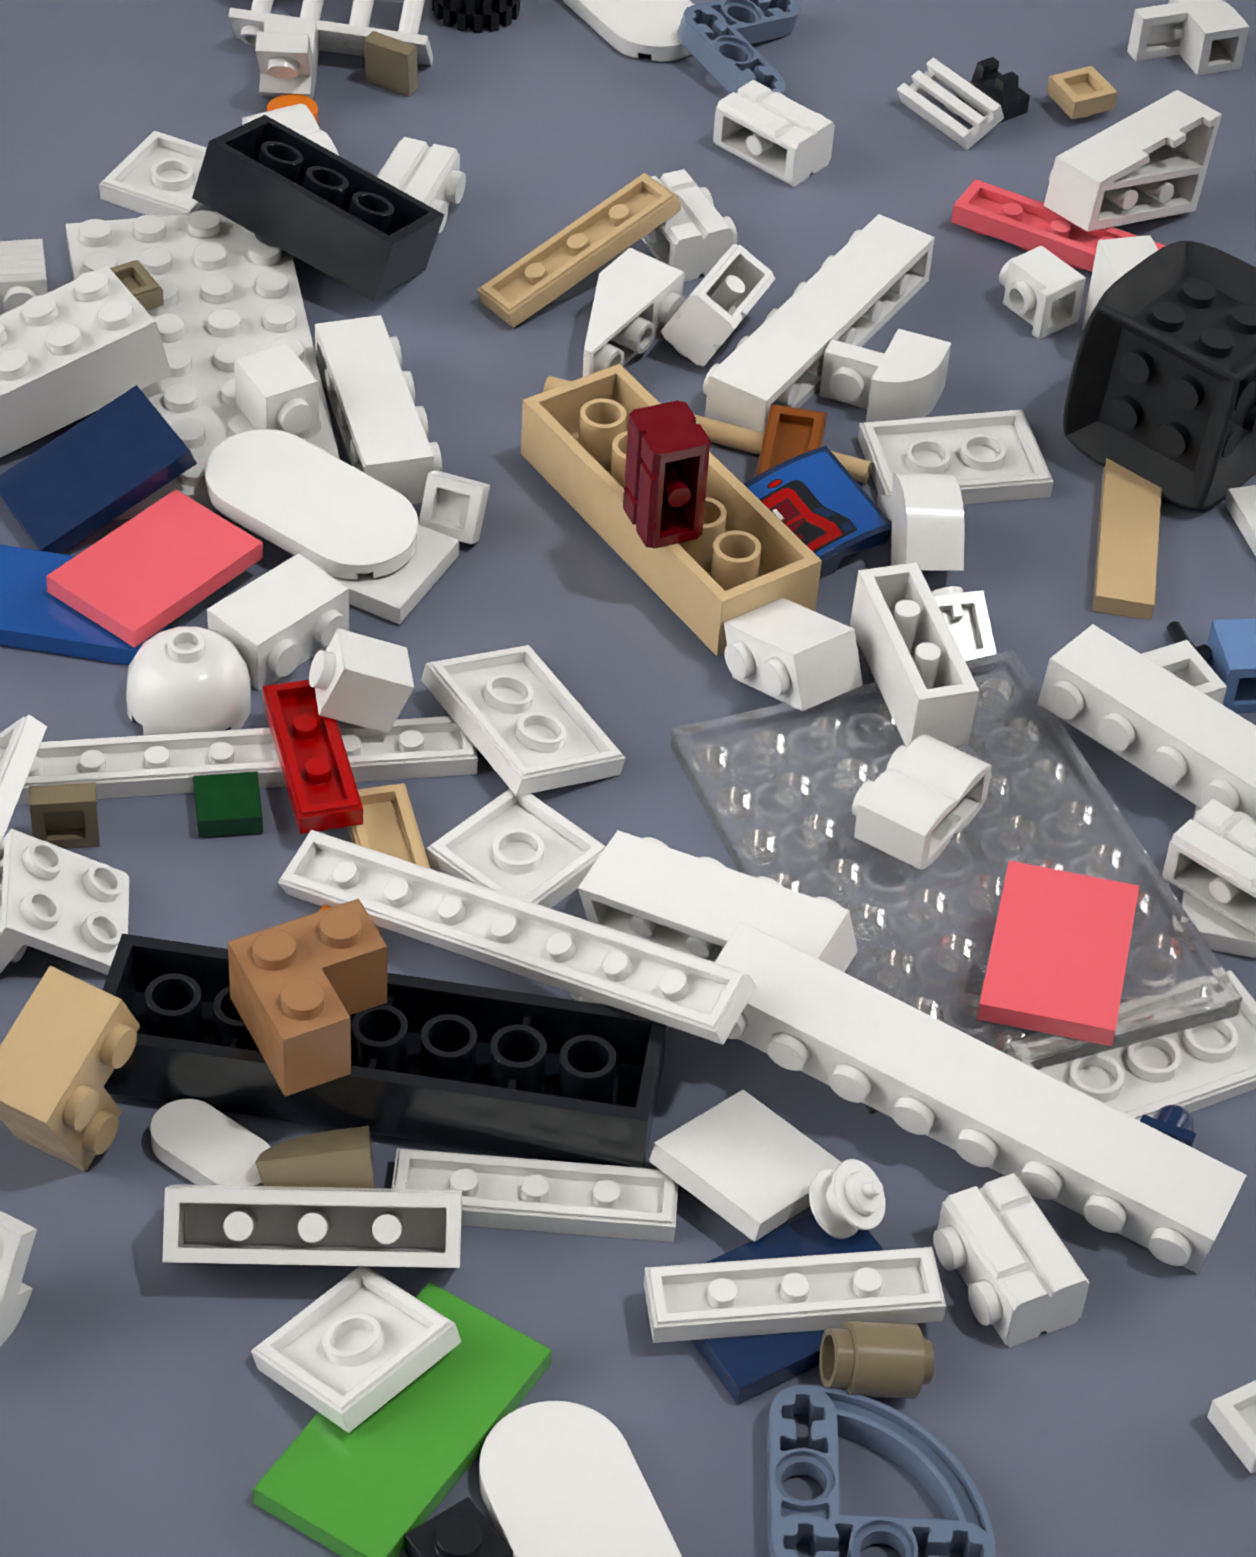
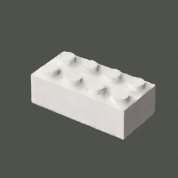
M107 265L95 271L86 272L76 280L44 295L35 296L25 302V304L0 315V458L98 411L136 385L141 390L172 375L156 321Z

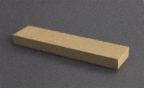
M643 173L478 288L477 291L481 303L512 328L516 327L681 211L678 196L646 173Z
M1106 458V464L1103 467L1092 611L1151 620L1155 606L1162 488Z

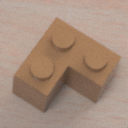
M356 899L228 941L230 998L284 1096L286 1097L351 1074V1018L349 1015L387 1003V945L361 901Z

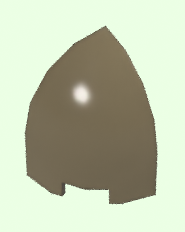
M369 1126L299 1136L275 1144L261 1152L255 1161L263 1186L375 1188Z

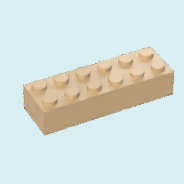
M620 363L523 399L521 455L716 656L724 654L727 646L723 622L781 598L816 612L822 560L711 452H709L702 535L696 540L660 548L645 547L636 531V525L631 523L623 509L624 487L626 486L624 479L629 413L633 409L661 403Z

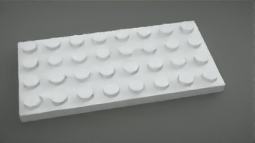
M207 210L196 211L192 214L169 216L143 215L138 218L104 221L101 219H90L81 223L66 224L67 245L73 281L86 272L95 271L106 265L112 268L138 260L163 289L164 305L147 310V312L157 323L172 375L141 389V391L188 447L197 462L195 466L113 520L132 519L175 489L209 510H217L210 501L208 488L205 483V464L211 451L228 437L241 432L256 430L236 405L234 359L283 343H287L318 380L319 427L295 435L340 459L292 254L279 247L263 244L255 237L253 232L217 212Z

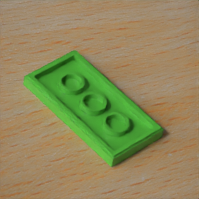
M428 1282L415 1298L454 1322L461 1343L349 1433L318 1412L253 1488L254 1504L342 1557H398L404 1549V1535L427 1521L479 1456L485 1439L493 1427L518 1407L550 1367L552 1350L437 1285Z

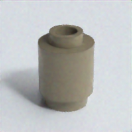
M845 1321L840 1328H827L822 1336L819 1367L824 1387L846 1390L848 1395H863L873 1398L915 1399L921 1390L922 1384H929L932 1380L935 1366L934 1348L929 1339H923L922 1332L917 1324Z

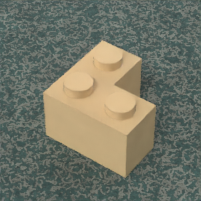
M49 966L0 1045V1120L16 1138L85 1172L95 1156L103 1154L112 1144L119 1126L118 1118L122 1113L121 1109L104 1088V1085L113 1070L121 1068L128 1061L137 1041V1031L140 1025L123 1000L55 967Z

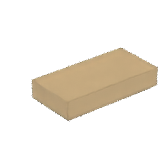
M405 783L359 789L358 792L363 805V824L347 827L351 842L430 869Z

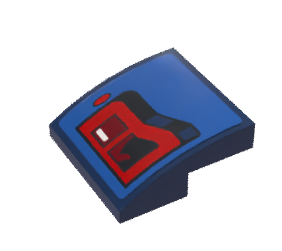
M827 446L793 457L744 484L822 560L820 577L835 573L843 557L885 544L891 535L892 523Z

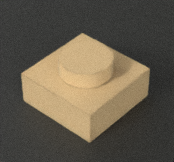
M1093 66L1050 75L1046 91L1071 119L1086 118L1093 114L1115 109L1118 92Z

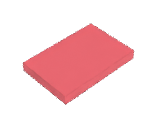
M175 489L46 576L47 592L136 648L263 558V542Z
M1009 861L977 1020L1112 1046L1139 885Z

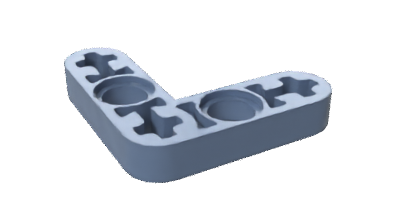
M715 0L687 7L683 13L677 30V37L730 94L733 92L737 93L739 88L755 80L770 88L772 92H780L784 95L786 90L785 80L751 44L791 34L801 10L800 4L797 0Z

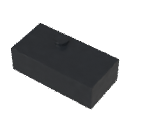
M267 115L258 117L208 142L192 196L194 200L253 232L255 237L263 244L285 250L373 301L425 271L445 215Z

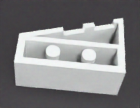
M1179 90L1168 94L1056 156L1049 177V186L1044 206L1087 232L1196 211L1222 114Z

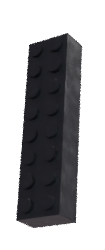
M123 933L121 935L103 991L122 999L140 1027L137 1031L136 1045L130 1058L121 1068L113 1070L104 1085L109 1094L166 1103L179 1099H196L206 1102L219 1111L338 1129L369 1126L371 1134L550 1161L645 1167L663 1071L667 1025L609 1005L387 973V1003L349 1015L351 1018V1074L285 1097L230 998L228 949Z

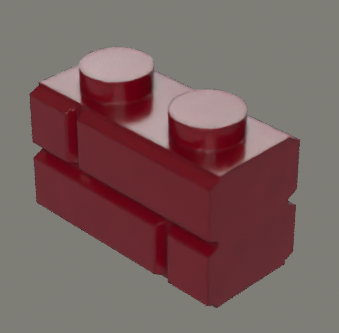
M676 400L633 409L629 413L624 479L626 486L624 487L623 509L631 523L636 525L638 535L645 547L655 549L696 540L702 535L710 439L701 425L696 424L695 415L684 401Z

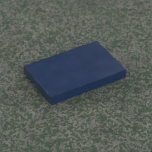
M136 385L0 475V499L39 551L62 554L195 466L197 462L188 447Z
M812 1213L766 1234L755 1242L751 1241L705 1263L882 1251L883 1248L868 1230L858 1229L853 1236L845 1239L832 1237L821 1228ZM825 1330L691 1341L735 1402L739 1404L818 1366L820 1345Z

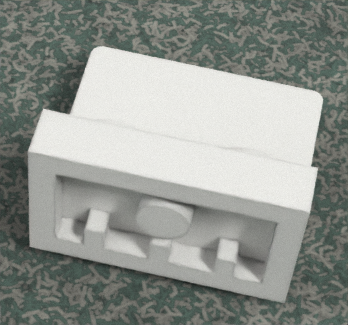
M10 829L0 845V973L10 961L18 962L25 953L27 946L108 975L122 933L128 934V874L47 841Z

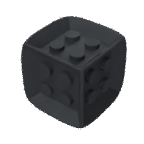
M1183 240L1162 247L1115 281L1098 301L1082 332L1064 405L1063 430L1065 437L1079 451L1101 466L1105 467L1106 458L1162 488V499L1189 509L1203 510L1212 507L1226 498L1228 489L1241 487L1256 474V267L1217 248L1203 243Z

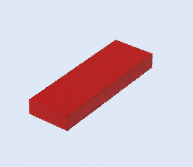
M309 679L262 686V703L299 834L310 833L311 830L324 831L362 825L363 805L337 720L319 715L315 688L310 686Z

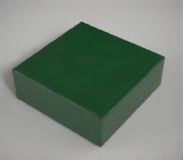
M257 771L193 776L198 837L263 833V816Z

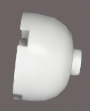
M175 627L161 631L143 643L129 665L126 689L127 714L132 723L135 719V721L143 726V735L222 731L231 727V730L241 729L251 713V686L247 664L234 644L216 631L202 627Z

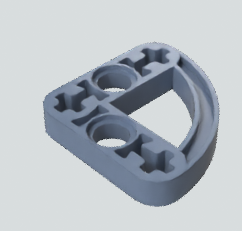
M805 1384L793 1385L779 1391L774 1397L770 1407L767 1426L768 1557H799L797 1551H795V1546L800 1544L809 1545L813 1557H839L838 1545H849L847 1557H861V1551L871 1544L879 1543L891 1546L897 1550L901 1557H917L919 1548L926 1549L924 1557H948L949 1552L952 1551L962 1552L963 1557H995L996 1547L993 1528L978 1488L955 1455L922 1425L886 1404L863 1395H848V1391ZM801 1415L807 1417L808 1425L811 1427L808 1448L795 1449L796 1423L793 1420V1416ZM838 1437L871 1448L901 1466L930 1494L945 1519L840 1515ZM793 1475H807L816 1479L823 1487L824 1492L814 1500L803 1501L790 1496L783 1488L782 1483Z

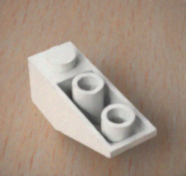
M629 248L599 273L584 346L582 377L619 363L624 366L638 353L642 354L649 348L652 341L662 333L661 330L686 300L683 296L684 271Z

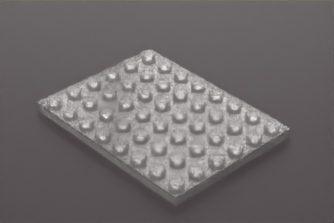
M1014 650L965 661L979 689V695L969 744L955 746L954 748L992 765L987 799L972 821L960 832L955 833L938 858L923 870L854 838L856 816L852 814V804L859 788L865 781H875L885 772L895 750L901 745L905 746L876 682L864 684L805 711L796 709L787 703H782L672 729L670 747L737 871L755 878L760 876L771 878L780 883L784 888L813 898H829L850 911L858 952L844 973L1037 1070L1238 1016L1242 996L1058 717L1037 704L1041 691ZM1009 861L1139 885L1112 1046L977 1020ZM864 1104L869 1115L880 1112Z

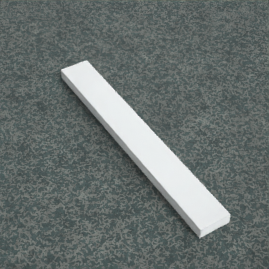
M451 716L396 719L389 733L350 723H338L355 782L477 774L478 757L476 747ZM270 728L41 742L16 805L29 804V786L95 783L97 799L194 793L193 776L257 771L259 789L286 787Z
M314 830L310 831L278 881V884L287 895L321 907L324 904L335 907L359 899L376 926L724 1045L756 988L751 976L747 973Z

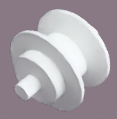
M856 1159L843 1161L836 1169L827 1168L817 1172L811 1180L809 1202L812 1213L821 1228L832 1237L838 1239L849 1238L858 1229L869 1230L878 1226L882 1221L885 1213L883 1185L874 1171L862 1161Z

